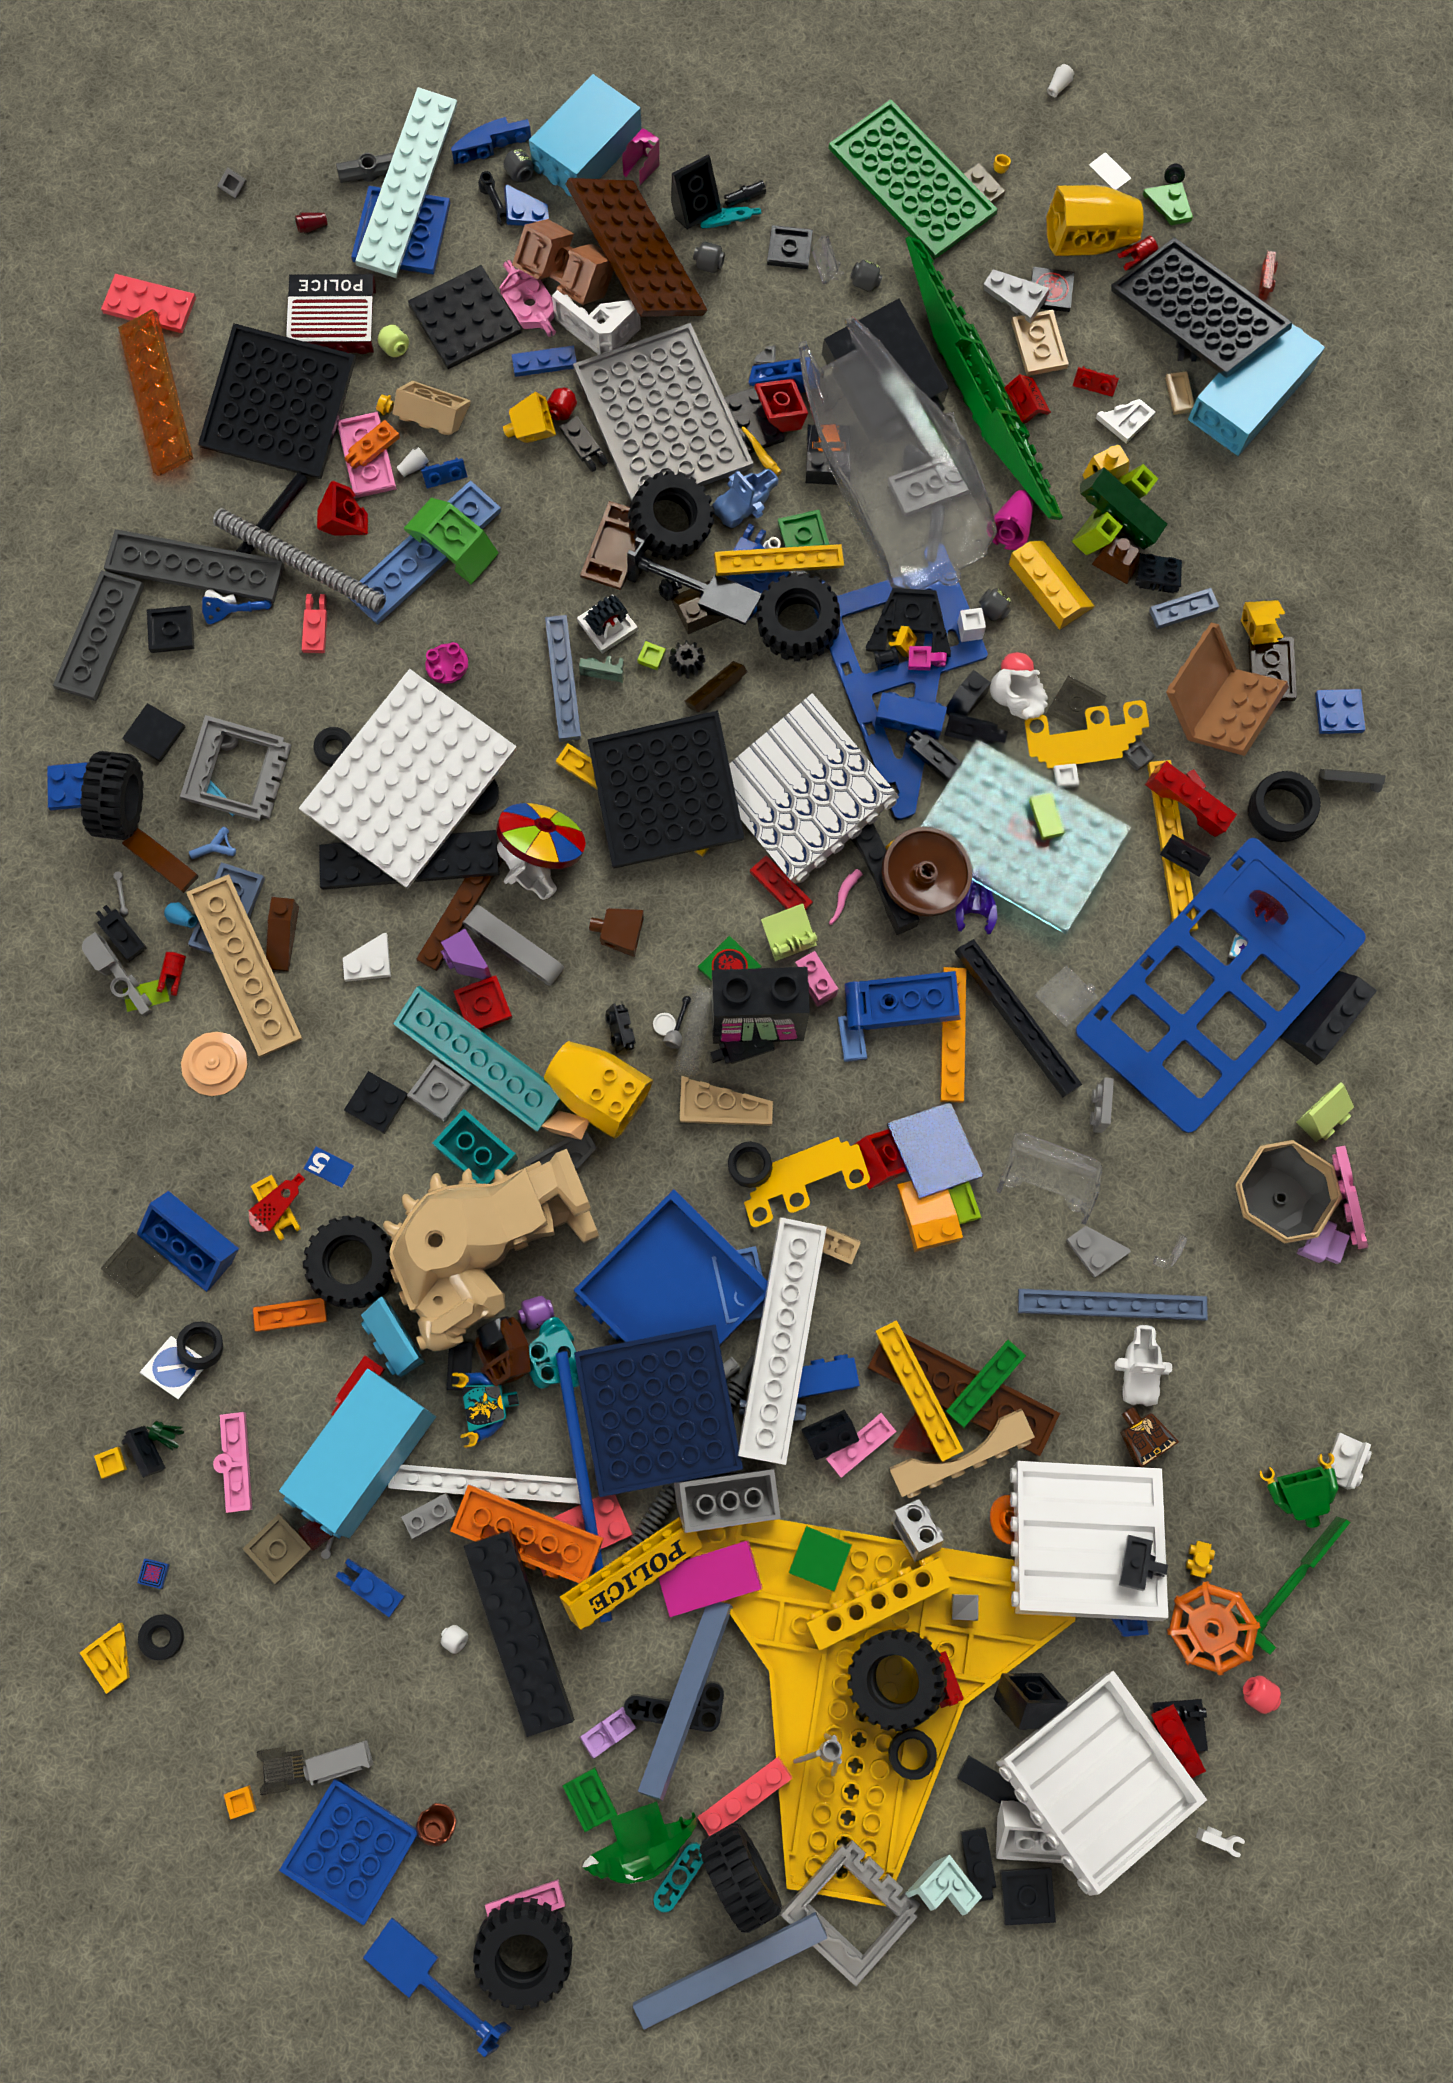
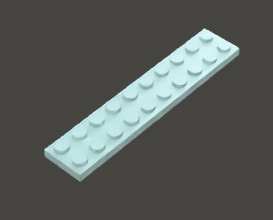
M419 87L417 88L355 260L356 266L394 278L397 277L457 107L456 99Z

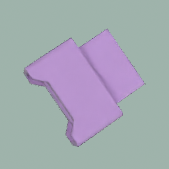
M1328 1221L1317 1238L1307 1239L1305 1246L1299 1248L1297 1254L1318 1263L1326 1259L1339 1264L1350 1236L1335 1230L1337 1224Z

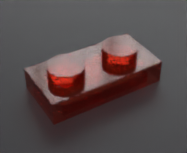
M1267 251L1262 263L1258 298L1263 300L1267 299L1269 292H1273L1276 279H1273V274L1275 275L1278 261H1275L1276 252Z

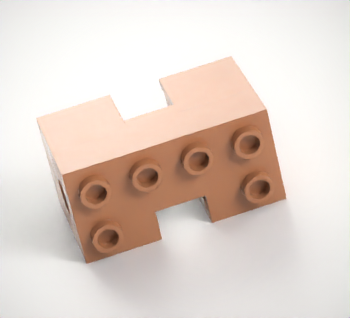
M549 219L526 224L512 266L537 280L550 277L558 281L560 285L557 286L556 290L564 295H568L571 299L582 305L605 297L614 270L601 248L592 243L577 248L571 247L574 233Z

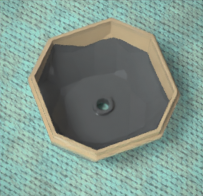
M1294 1140L1260 1146L1235 1184V1192L1241 1215L1284 1244L1317 1238L1342 1200L1334 1166ZM1277 1195L1283 1196L1284 1201L1279 1202Z

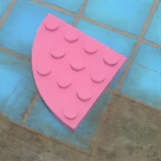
M1346 1146L1336 1147V1154L1332 1155V1162L1336 1176L1341 1177L1338 1184L1342 1200L1346 1199L1347 1201L1344 1204L1346 1221L1352 1222L1354 1231H1349L1352 1245L1357 1244L1358 1249L1368 1248L1355 1186H1353V1176Z

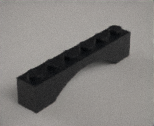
M867 824L861 829L862 832L851 840L862 855L875 881L896 935L916 928L920 919L918 915L901 908L888 894L882 879V862L887 850L874 824Z

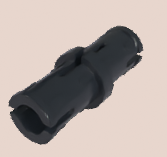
M762 180L747 187L743 185L739 190L725 194L724 199H727L725 203L728 208L742 202L748 203L750 199L766 194V189H763L766 186Z

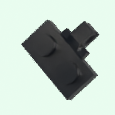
M1132 1535L1127 1536L1119 1580L1120 1586L1144 1591L1147 1579H1152L1153 1575L1161 1577L1167 1575L1168 1565L1155 1562L1156 1556L1151 1555L1152 1540Z

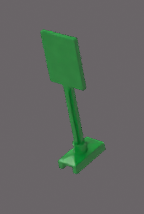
M1335 1517L1301 1559L1303 1564L1295 1569L1260 1614L1254 1616L1256 1621L1260 1622L1255 1644L1269 1655H1271L1276 1647L1262 1633L1268 1625L1267 1622L1304 1578L1308 1568H1314L1351 1523L1347 1519ZM1232 1611L1238 1623H1246L1242 1616Z

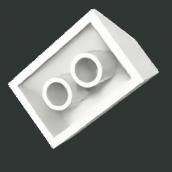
M1001 1801L997 1816L996 1859L1062 1863V1856L1057 1849L1048 1843L1045 1837L1046 1833L1042 1827L1034 1823L1030 1817L1031 1812L1028 1807L1021 1802Z

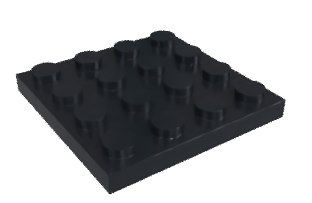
M482 265L408 300L411 310L447 369L522 333L520 326Z

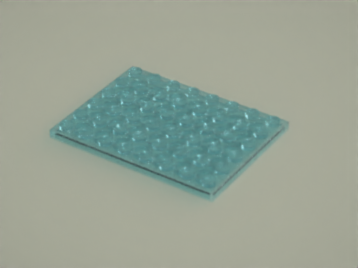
M977 740L920 826L937 828L951 834L963 845L969 855L973 881L1064 934L1068 932L1131 828L1010 757ZM1052 793L1065 833L1063 836L1042 840L1029 799L1033 796Z

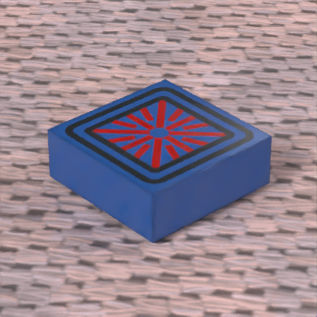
M147 1558L144 1559L137 1583L163 1589L170 1564Z

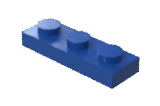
M574 345L512 354L515 377L574 369L573 364L577 363Z

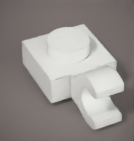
M1210 1826L1207 1827V1830L1198 1829L1196 1838L1226 1850L1235 1857H1240L1241 1854L1233 1850V1844L1235 1842L1244 1844L1245 1841L1241 1837L1233 1835L1225 1839L1221 1837V1831Z

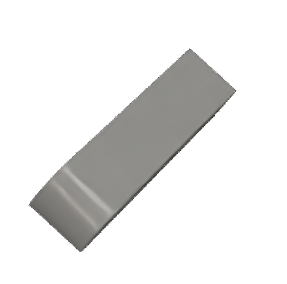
M476 905L463 921V924L470 931L548 986H551L564 970V966L559 961L479 905Z

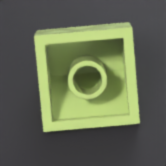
M1340 1082L1328 1091L1296 1122L1315 1142L1321 1138L1327 1140L1335 1132L1333 1127L1337 1123L1342 1125L1351 1117L1349 1112L1354 1108V1105L1344 1084Z

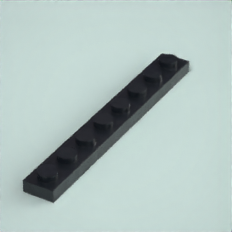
M973 939L957 948L955 951L957 957L1062 1098L1078 1089L1082 1085L1080 1080L976 941Z

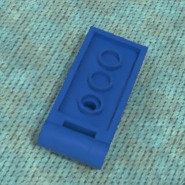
M956 971L859 982L853 981L845 984L849 1030H858V1026H860V1029L870 1030L961 1020ZM888 1001L894 1002L891 1006L886 1005Z

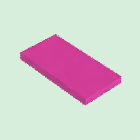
M749 1540L683 1560L673 1570L665 1572L658 1577L669 1617L763 1589Z

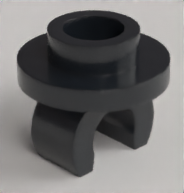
M663 579L659 585V594L666 601H670L673 595L679 593L678 590L682 589V585L674 581L670 582L669 579Z

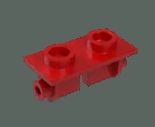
M1083 366L1082 368L1078 367L1073 386L1113 397L1119 378L1115 377L1114 374L1112 376L1098 373Z
M946 1651L941 1652L939 1657L941 1664L945 1663L946 1671H944V1678H947V1686L944 1687L943 1691L946 1694L943 1701L939 1704L941 1708L958 1704L959 1701L964 1700Z

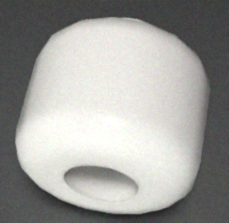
M457 1625L445 1628L441 1633V1645L453 1654L460 1652L468 1641V1633Z

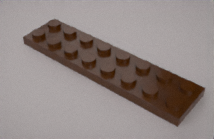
M904 1333L940 1406L948 1409L979 1371ZM879 1343L867 1369L902 1386L881 1343ZM1002 1383L970 1422L992 1432L999 1418L1022 1409L1035 1438L1030 1439L1031 1444L1022 1449L1040 1457L1060 1413Z

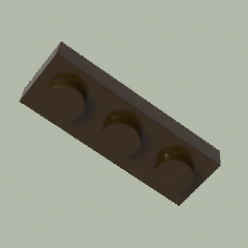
M732 661L684 702L688 708L699 713L707 709L713 700L724 695L726 690L733 684L738 683L748 671L744 665Z

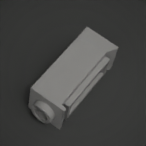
M368 1740L305 1760L306 1765L303 1766L306 1780H310L312 1786L316 1783L362 1770L365 1767L369 1768L374 1764Z

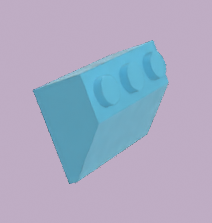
M380 1297L361 1314L364 1319L361 1323L368 1335L373 1334L376 1339L373 1344L380 1355L384 1353L387 1357L388 1362L385 1364L392 1375L397 1374V1376L402 1377L425 1362L386 1299Z

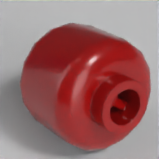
M565 387L556 388L547 400L551 418L557 421L567 420L572 415L577 406L575 394L570 389Z

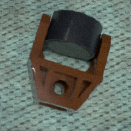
M501 1317L477 1329L478 1337L476 1338L475 1347L484 1366L480 1370L488 1376L495 1386L515 1382L531 1372L529 1344L520 1323L514 1317ZM507 1343L509 1350L500 1355L498 1347Z

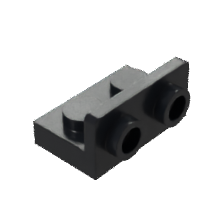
M845 1410L801 1429L816 1460L859 1441L853 1422Z

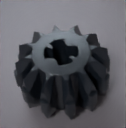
M686 640L683 646L677 642L676 649L671 648V656L668 658L669 663L672 664V672L677 671V676L679 677L685 673L687 679L690 678V673L697 677L698 670L703 671V663L706 662V656L702 655L703 648H697L696 642L689 645V642Z

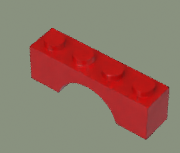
M1168 761L1156 767L1145 783L1148 788L1161 798L1173 799L1189 808L1197 818V825L1214 837L1226 832L1237 815Z

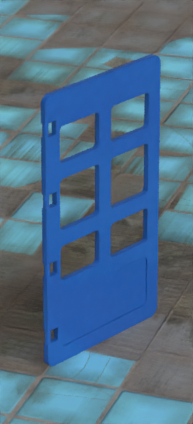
M1250 838L1077 1025L1075 1033L1082 1042L1185 1133H1191L1202 1124L1364 943L1366 939L1365 933L1260 840ZM1239 858L1244 864L1237 871L1232 865ZM1194 907L1199 913L1191 920L1186 915ZM1208 910L1215 912L1247 941L1245 948L1229 965H1224L1189 933L1190 929ZM1174 947H1179L1213 978V983L1185 1014H1180L1145 983L1146 977ZM1259 955L1265 956L1299 988L1297 993L1280 1011H1276L1241 980V975ZM1149 957L1154 963L1145 970L1141 964ZM1226 992L1231 993L1265 1024L1262 1032L1236 1060L1230 1059L1197 1029V1024ZM1130 995L1135 996L1169 1027L1167 1034L1150 1052H1146L1111 1021L1112 1014ZM1103 1007L1108 1013L1100 1021L1094 1015ZM1182 1041L1187 1042L1221 1073L1218 1081L1202 1098H1197L1162 1065L1163 1061Z

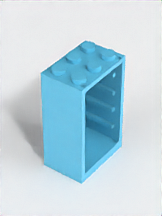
M592 74L529 139L534 170L538 174L542 173L553 185L560 186L568 196L572 197L565 185L568 178L600 179L622 156L628 143L641 130V108Z

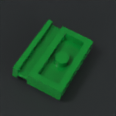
M596 1767L562 1785L584 1832L618 1814Z

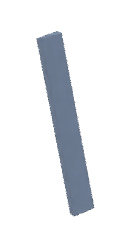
M1018 1289V1313L1208 1320L1207 1296Z
M718 1602L705 1607L638 1789L640 1794L661 1801L664 1800L729 1620L730 1610L733 1608L730 1604Z
M814 1912L633 2002V2008L645 2030L827 1939V1934L817 1913Z

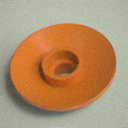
M1004 1495L994 1501L990 1511V1522L995 1535L1002 1542L1011 1545V1542L1014 1541V1532H1011L1010 1521L1011 1517H1014V1507L1010 1506V1495Z

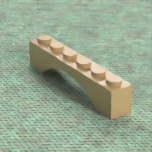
M1018 1409L999 1418L986 1440L964 1456L943 1462L921 1461L910 1458L889 1469L901 1496L907 1495L908 1498H912L921 1493V1488L928 1485L930 1489L937 1487L943 1483L942 1479L950 1475L952 1479L959 1477L965 1473L964 1469L972 1465L974 1469L987 1464L986 1459L992 1456L998 1459L1009 1454L1008 1449L1017 1446L1020 1449L1031 1444L1030 1439L1035 1438L1023 1410Z

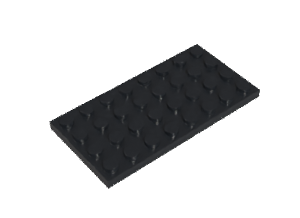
M1175 237L1111 285L1113 293L1226 378L1292 328L1290 320Z

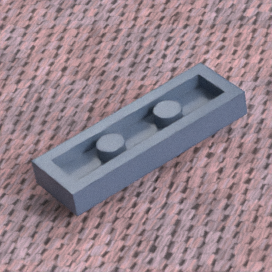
M1209 588L1152 606L1149 612L1156 628L1160 629L1217 611L1219 605L1212 589Z

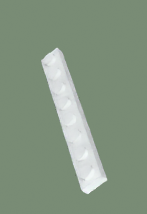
M401 1465L398 1472L388 1483L389 1489L462 1495L465 1494L468 1485H473L503 1498L581 1504L577 1479Z

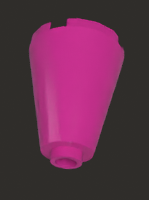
M1026 490L1016 491L989 521L987 534L997 546L1001 543L1006 545L1004 549L1017 550L1027 543L1034 500Z

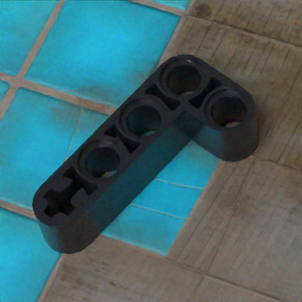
M711 1681L705 1684L701 1694L700 1705H697L689 1729L712 1732L719 1726L724 1690L718 1682ZM716 1687L719 1689L720 1696L717 1700L712 1701L706 1697V1690L708 1688ZM633 1694L626 1699L624 1711L632 1719L663 1724L665 1716L656 1717L653 1713V1707L656 1704H663L668 1710L671 1700ZM634 1700H639L640 1706H646V1701H650L649 1716L644 1715L646 1711L644 1709H638L637 1713H633V1709L629 1707V1704H633ZM707 1712L713 1713L716 1717L715 1723L711 1726L704 1725L701 1719Z

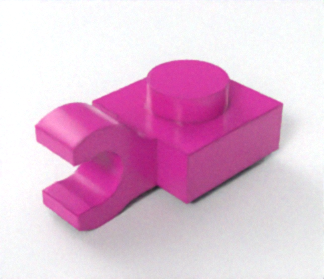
M909 646L908 670H930L931 664L937 667H946L947 653H931L930 646Z

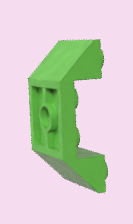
M430 498L404 527V530L419 543L425 539L456 564L455 572L471 585L499 554L484 530L451 503L439 499Z

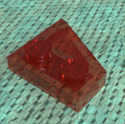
M915 1412L894 1442L893 1448L937 1455Z

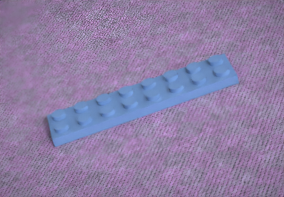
M471 480L447 501L481 529L501 513V507ZM410 535L359 581L363 585L365 584L369 588H373L374 591H378L386 596L383 609L376 613L373 609H368L367 606L357 603L356 600H350L378 625L449 559L425 539L419 543Z

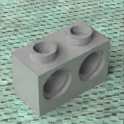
M445 1493L401 1518L411 1538L417 1539L454 1519L457 1515V1510L449 1494Z
M920 1499L894 1510L891 1519L915 1562L940 1551L944 1541L941 1529L935 1526L931 1519L930 1510L927 1506H923ZM908 1517H915L918 1521L913 1522ZM926 1537L930 1540V1542H923L920 1538Z

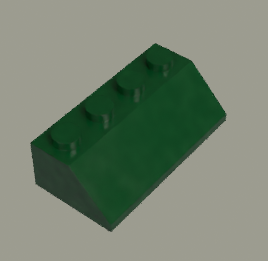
M1105 467L1080 484V494L1086 498V501L1094 505L1102 515L1108 512L1123 526L1120 531L1129 536L1143 550L1155 544L1167 526V523Z

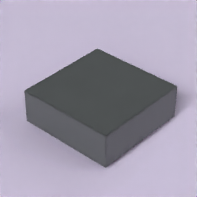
M1141 740L1123 754L1136 771L1140 770L1155 757Z

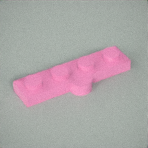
M246 1412L220 1415L223 1454L215 1457L213 1466L217 1472L224 1475L226 1513L252 1510Z

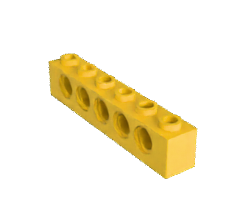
M930 1555L920 1560V1566L914 1569L908 1566L897 1572L898 1577L892 1580L885 1577L875 1582L876 1588L867 1591L865 1587L853 1593L854 1598L847 1602L843 1598L832 1603V1609L825 1613L820 1609L808 1615L810 1620L806 1621V1624L818 1650L825 1649L952 1586L953 1584L940 1557L933 1559V1556ZM920 1572H924L928 1576V1583L924 1587H920L916 1583V1576ZM898 1583H902L906 1587V1594L901 1598L896 1597L893 1592L894 1586ZM876 1594H881L884 1597V1605L879 1609L874 1608L871 1603L872 1597ZM853 1605H859L862 1608V1616L856 1620L852 1619L849 1615V1610ZM837 1616L840 1619V1626L837 1630H830L827 1627L829 1617Z

